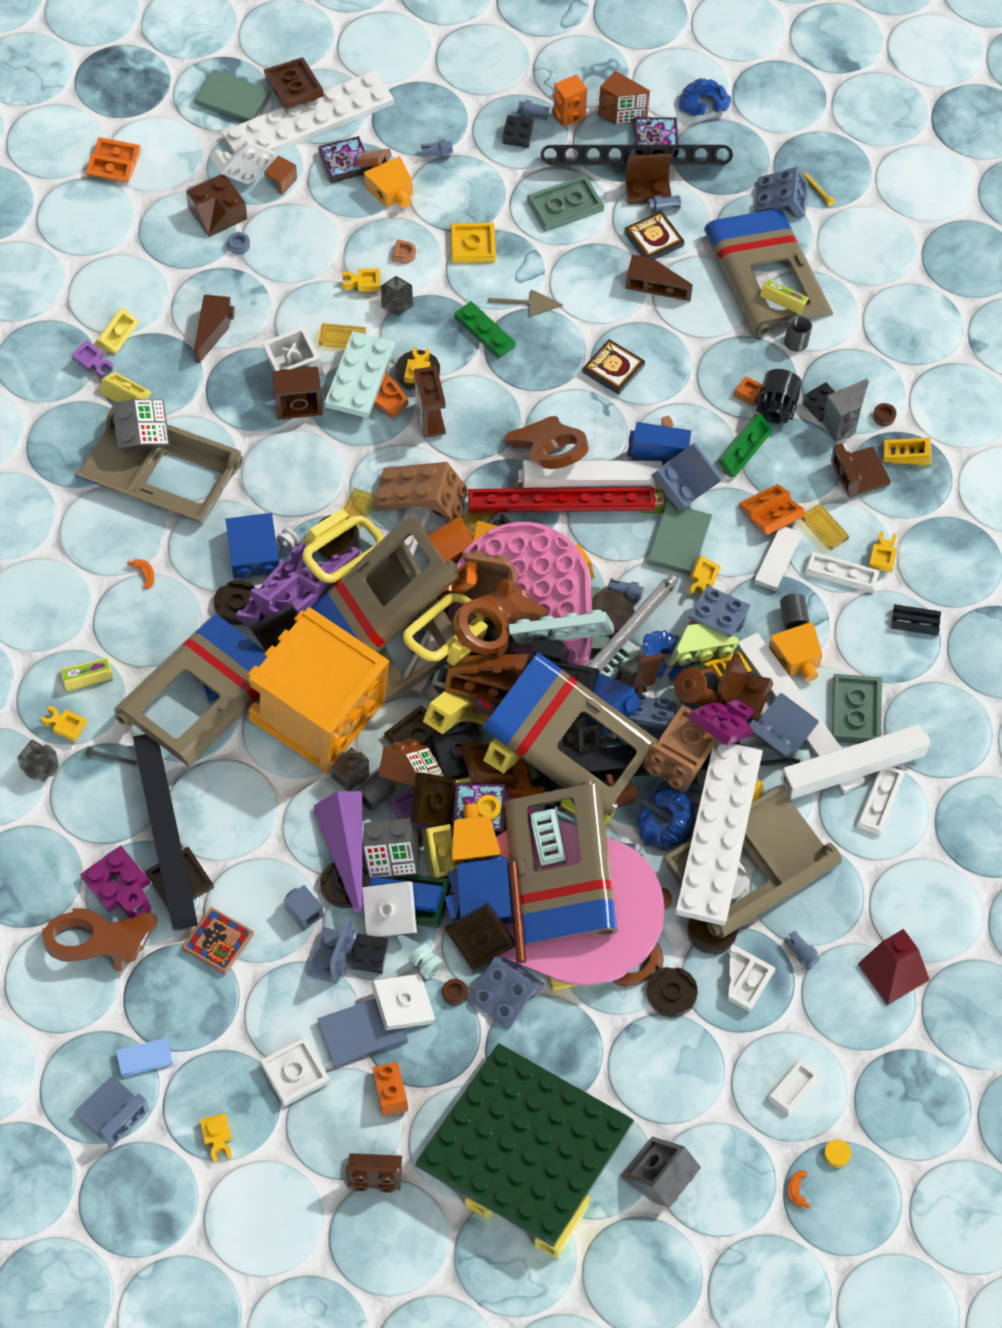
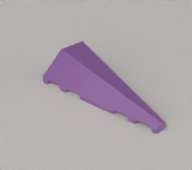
M303 542L297 548L294 547L291 550V555L285 562L282 561L262 583L261 588L268 586L270 581H281L288 578L289 573L306 567L302 557L303 551L306 548ZM252 597L248 599V604L243 610H239L236 614L237 619L249 629H251L252 625L265 619Z
M352 547L350 552L341 556L335 554L331 556L329 561L322 564L319 561L316 563L325 573L332 574L358 557L360 550ZM306 566L289 573L288 578L281 581H270L268 586L259 590L253 588L250 595L264 618L292 603L299 613L301 610L305 612L334 583L320 581Z
M337 791L315 804L314 813L326 838L328 849L338 874L343 881L346 894L351 901L353 912L362 913V791Z

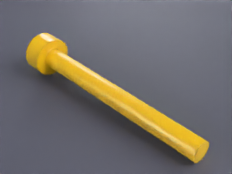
M805 172L803 176L826 200L825 203L828 206L833 205L835 200L832 197H828Z

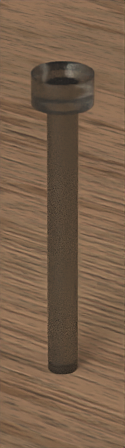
M89 746L86 749L85 756L88 757L94 755L137 765L135 760L95 751L93 747Z

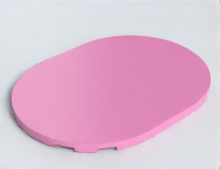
M513 522L490 529L488 533L476 541L474 540L463 552V555L464 553H471V551H479L487 557L494 558V555L507 557L519 574L516 586L525 589L533 602L544 606L547 610L546 616L562 618L568 613L585 615L592 610L591 578L583 556L568 537L546 525L534 522ZM463 555L457 564L458 568L466 563ZM457 602L449 605V620L452 625L454 616L461 606ZM593 637L564 640L563 644L570 651L567 663L586 666L592 649ZM514 640L513 652L534 656L531 652L533 645L519 646Z
M529 821L534 871H536L540 858L532 822ZM559 821L566 862L545 866L541 871L574 865L581 861L578 828L576 825ZM506 830L497 836L496 839L501 856L507 858L510 862ZM554 830L541 832V836L554 833ZM607 837L618 932L610 936H595L592 933L529 944L525 946V963H516L515 947L500 956L539 974L577 986L609 983L625 976L626 973L640 965L649 956L662 931L665 915L664 898L660 882L654 870L634 849ZM544 842L543 846L548 845L549 842ZM550 851L549 855L557 854L559 851ZM505 924V927L514 939L513 924Z

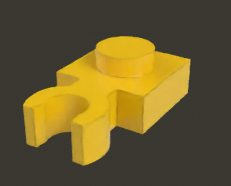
M380 268L358 269V274H353L349 271L342 272V279L349 280L348 282H342L343 290H351L354 287H358V292L381 291Z
M417 347L413 348V360L408 359L404 383L414 384V369L430 367V362H427L430 358L429 348H426L423 355L417 354Z
M880 531L877 539L878 544L873 545L869 567L892 573L897 551L896 548H892L896 541V534L892 535L891 540H885L883 538L884 532Z
M703 556L697 557L689 577L695 582L688 587L687 594L691 595L697 589L699 591V599L707 585L713 587L721 566Z
M53 706L47 707L48 713L53 715L51 718L43 716L40 718L44 726H54L53 731L55 734L74 743L88 724L87 719L66 709L62 715L59 714Z
M226 1113L200 1119L206 1147L213 1146L211 1149L212 1161L218 1163L217 1153L220 1151H224L227 1159L230 1160L232 1158L231 1149L225 1142L232 1141Z

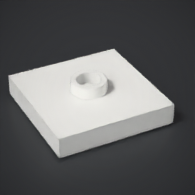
M412 882L362 887L366 935L385 937L417 933Z
M421 974L373 980L371 986L385 1031L433 1024L435 1016Z
M306 1037L259 1061L260 1066L284 1107L330 1083V1078Z

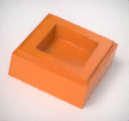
M745 376L734 391V397L754 406L758 400L762 384Z

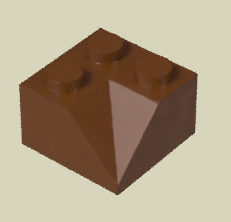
M223 174L186 191L188 208L208 237L247 220L245 201L227 176Z
M318 366L272 371L277 420L323 415Z

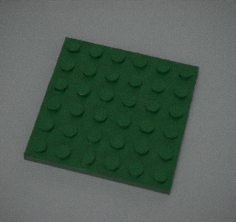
M498 1043L418 1157L415 1166L545 1243L555 1247L631 1129L634 1119Z

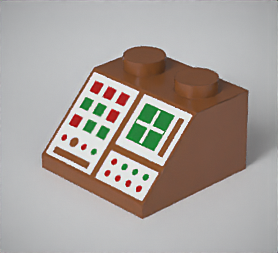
M614 71L600 86L598 115L615 125L634 123V117H648L650 90Z
M408 738L403 742H394L393 745L383 747L378 776L415 787L416 772L444 776L430 749L427 746L420 745L418 740Z

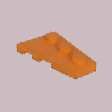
M386 371L374 405L394 419L408 406V399L396 381L392 380Z

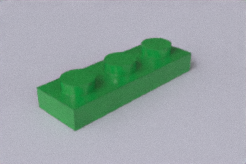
M472 301L454 312V318L498 359L515 348L516 342Z
M755 414L718 458L717 461L729 477H736L773 432L762 414Z

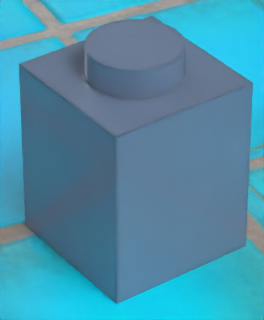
M305 885L299 889H292L284 899L285 910L303 931L324 917L323 906Z

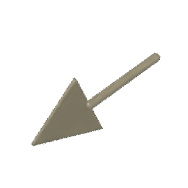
M532 289L530 300L488 299L489 302L530 305L529 317L563 306V304Z

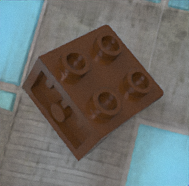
M671 154L627 157L625 187L628 205L646 204L648 199L658 195L661 197H672L669 183Z
M843 443L834 446L831 463L848 498L890 485L891 480L874 447L850 453L846 451Z
M733 653L731 660L726 665V672L722 681H719L717 685V694L724 706H726L727 702L739 700L752 708L754 713L746 721L752 722L754 719L757 722L774 683L768 677L749 675L740 655Z
M349 1153V1161L345 1169L347 1187H352L354 1191H367L368 1188H372L384 1193L400 1190L402 1156Z

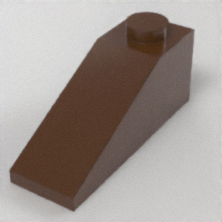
M632 255L625 289L691 301L693 284L655 259Z
M203 296L194 345L195 361L197 363H200L229 329L230 319L234 320L235 306H231V297Z
M659 653L617 663L621 682L633 687L636 694L646 692L647 686L654 685L663 660V654Z

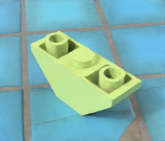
M701 624L688 625L679 637L668 663L670 666L679 664L685 666L691 662H706L713 658L731 656L739 644V640L734 636H725Z

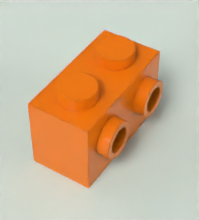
M576 74L555 83L554 94H552L553 117L559 120L563 127L585 118L587 88Z

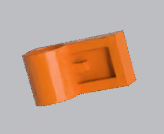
M467 561L460 566L457 572L459 577L438 598L442 599L450 593L463 594L475 586L478 579V574L476 573L477 563Z
M398 1062L372 1067L382 1117L407 1112L408 1103Z

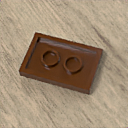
M303 57L263 70L266 80L284 109L294 108L299 104L324 97L323 88Z

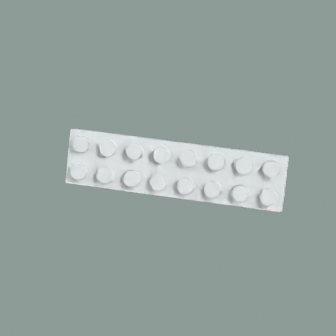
M374 70L324 90V97L318 98L315 101L299 104L294 108L284 109L281 107L222 131V136L233 154L246 141L253 142L276 153L394 105V98Z
M719 740L712 749L675 912L676 915L722 926L726 925L763 750L733 743L726 746Z

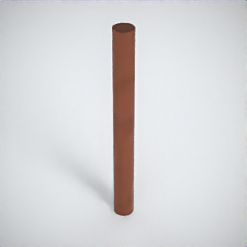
M513 861L507 864L516 963H525L526 951L518 862Z

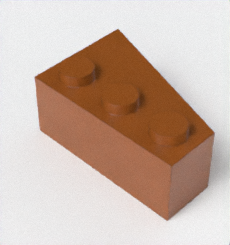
M529 654L501 655L498 658L496 655H467L455 666L450 664L444 691L476 699L477 696L501 703L527 668Z

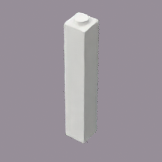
M523 460L522 470H518V484H522V488L654 487V491L657 493L661 492L662 488L652 474L662 467V461H578L563 468L546 469L534 460Z
M915 725L783 768L781 781L791 800L924 757L930 746V739L928 734L922 731L920 725Z

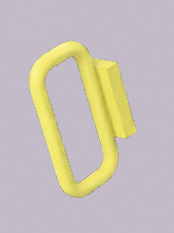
M342 508L308 531L302 541L306 545L302 557L305 565L320 581L325 583L339 581L384 538L380 530L368 518L353 516L346 520L348 514ZM355 525L363 526L375 539L376 544L332 574L325 573L312 558V554Z
M450 593L444 596L407 627L403 633L405 645L425 660L439 661L448 655L446 660L452 666L458 664L471 650L463 646L456 635L437 651L427 650L413 639V635L451 603L457 602L464 605L472 599L461 593ZM474 613L476 618L468 626L471 632L483 641L488 625L484 623L485 616L483 614Z

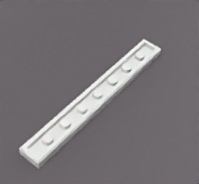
M758 632L739 641L737 648L757 676L772 679L774 684L770 694L774 699L780 693H783L818 719V725L805 740L814 755L819 757L841 750L842 748ZM862 776L837 784V786L845 795L863 785L865 779Z

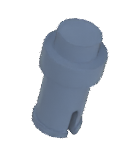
M526 99L525 102L519 101L517 113H522V116L527 118L532 116L547 120L549 106L534 104Z
M443 139L436 143L421 144L422 158L437 155L447 157L448 154L453 153L452 141L446 142V139Z
M658 195L653 196L652 199L647 201L648 210L654 213L662 210L681 209V198L679 195L672 197H661Z
M613 578L610 579L607 589L620 592L632 601L636 599L641 600L644 593V587L639 586L638 582L632 581L628 583Z
M796 931L791 932L788 935L790 939L786 937L784 943L794 951L802 965H807L809 968L813 967L819 961L818 951L813 946H809Z

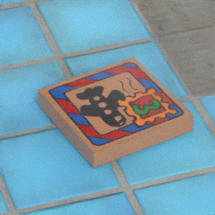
M210 907L183 945V951L226 975L253 937L254 931Z

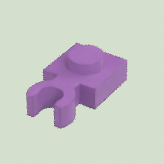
M88 340L72 354V359L88 372L94 368L97 376L101 379L105 377V373L101 370L102 368H108L110 371L113 370V364L110 361L102 360L104 353Z

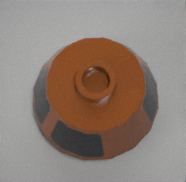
M695 664L682 670L677 675L674 682L675 694L682 705L694 710L710 703L718 702L720 697L717 694V685L721 679L711 667L705 664Z

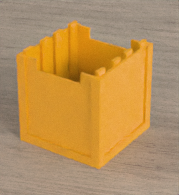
M308 607L305 612L301 610L294 618L297 623L291 630L287 631L285 629L278 637V640L281 642L276 647L271 646L264 654L267 657L259 667L255 665L248 673L250 687L260 693V705L254 702L247 712L250 713L248 716L250 722L327 774L384 704L389 660Z

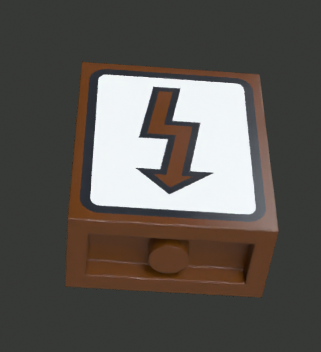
M437 365L414 369V399L423 438L444 435L446 430L440 409L446 408V402Z

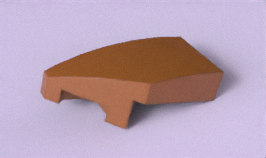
M376 149L363 152L357 159L359 167L380 166V164L388 162L392 155L391 149Z

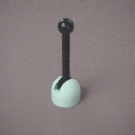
M809 749L797 751L793 758L760 761V766L793 763L794 765L810 760Z

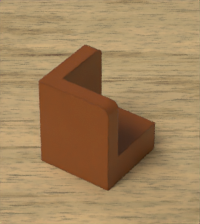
M278 155L264 171V175L278 183V192L283 195L297 180V169L294 163Z
M611 774L606 775L605 784L609 787L614 786L617 780L613 781ZM630 781L616 799L617 807L636 802L637 788L635 785L632 786Z

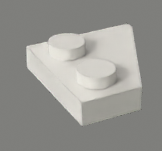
M732 944L729 960L728 1001L751 1012L776 968Z

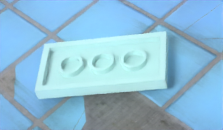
M352 331L326 397L325 408L369 418L396 348V341Z
M591 610L585 615L568 613L562 618L544 616L539 621L517 620L516 624H509V633L519 646L533 645L535 637H546L550 641H564L614 634V624L606 612Z

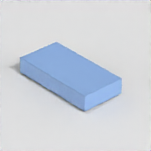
M167 1038L116 1050L122 1077L173 1065Z

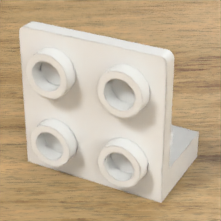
M246 141L232 156L228 152L223 153L216 149L210 154L211 159L221 174L247 185L276 156L273 151L250 141Z

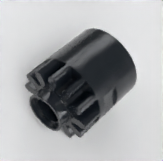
M785 369L769 370L764 376L756 405V412H760L765 420L771 423H787L788 419L793 420L802 389L800 377Z

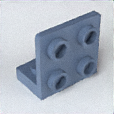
M798 167L758 178L755 203L756 212L788 206V209L797 218L805 217L808 181Z
M696 443L687 447L652 474L679 512L722 481L720 474Z
M707 585L689 613L688 618L725 636L732 637L737 628L742 630L751 605Z
M780 693L760 720L756 722L753 719L749 726L753 728V733L789 759L798 751L819 721L786 695Z
M636 694L641 707L628 718L659 741L674 718L677 703L665 698L655 699L643 694Z
M345 919L341 931L323 927L307 970L308 976L337 984L339 976H344L348 964L345 959L348 953L352 954L355 939H353L355 929L352 928L351 919Z
M503 956L494 957L470 995L469 1001L505 1027L510 1028L531 995L540 993L545 984L519 965L507 960Z
M111 1076L75 1111V1114L112 1148L149 1111V1108L143 1096L139 1093L134 1096L114 1076Z

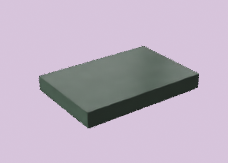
M213 69L195 96L194 103L246 122L257 117L271 92L270 89Z
M586 175L527 195V201L545 232L604 211V204Z
M667 503L648 558V564L690 575L696 559L700 555L712 515L689 508L679 512L674 504Z
M834 674L831 731L833 737L837 742L858 744L881 737L882 677Z

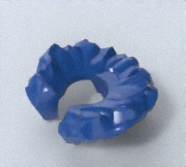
M696 79L688 84L686 88H683L682 94L679 95V110L687 112L690 116H703L706 113L705 101L701 103L697 101L701 96L713 98V110L716 112L727 111L731 103V96L727 94L725 88L712 79Z
M659 630L653 631L651 634L647 633L643 638L644 657L659 653L672 654L679 636L667 633L666 630L661 632ZM663 660L656 678L663 676L666 670V664ZM691 662L685 666L680 664L674 665L668 677L671 681H675L677 675L682 670L695 665L696 662Z
M665 788L655 791L651 795V799L658 807H666L672 811V822L666 826L658 825L654 821L650 810L641 808L635 817L636 827L639 828L640 837L645 845L652 844L659 849L670 848L672 845L684 841L685 837L689 836V832L693 830L692 825L695 823L694 818L696 817L694 813L695 808L689 802L687 796L679 790Z

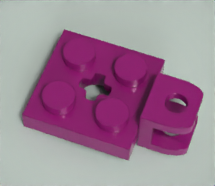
M739 700L727 702L726 706L713 702L692 710L688 719L727 746L750 736L753 728L747 725L746 720L753 715L754 710Z
M121 845L80 874L82 880L109 913L119 905L129 919L141 913L151 912V905L142 890L150 884V881ZM113 875H119L118 882H115L113 880L109 882ZM142 906L140 912H134L135 909Z

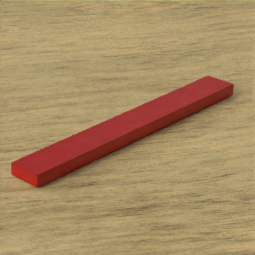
M654 487L468 489V513L655 511Z

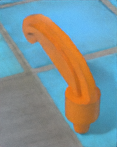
M134 559V561L127 562V565L142 570L147 581L144 583V588H151L155 580L152 566L142 559Z
M799 1170L794 1173L789 1182L788 1196L793 1204L800 1208L804 1206L809 1209L811 1207L810 1203L806 1202V1198L799 1195L801 1178H806L807 1172Z

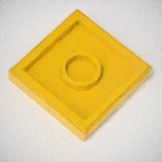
M451 223L452 263L496 262L494 223Z

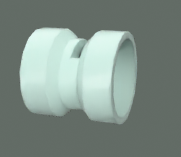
M428 943L418 947L409 957V961L415 967L420 968V973L425 979L435 976L445 964L439 956L433 954L434 950Z

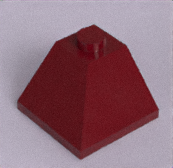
M904 929L883 940L858 963L862 972L887 1006L929 981L920 951Z

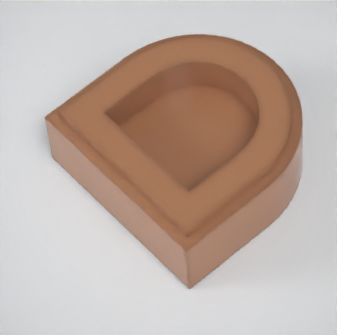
M397 240L392 254V261L404 264L414 261L416 258L415 245L408 241Z

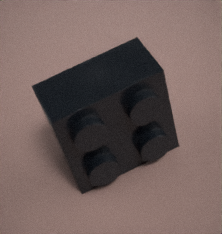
M507 115L503 132V144L529 148L534 119Z
M825 382L806 393L802 403L821 422L827 395L835 391Z
M535 637L531 651L534 656L539 652L547 659L567 662L570 653L566 645L563 644V641H550L546 637Z
M356 934L351 969L383 974L388 949V938Z

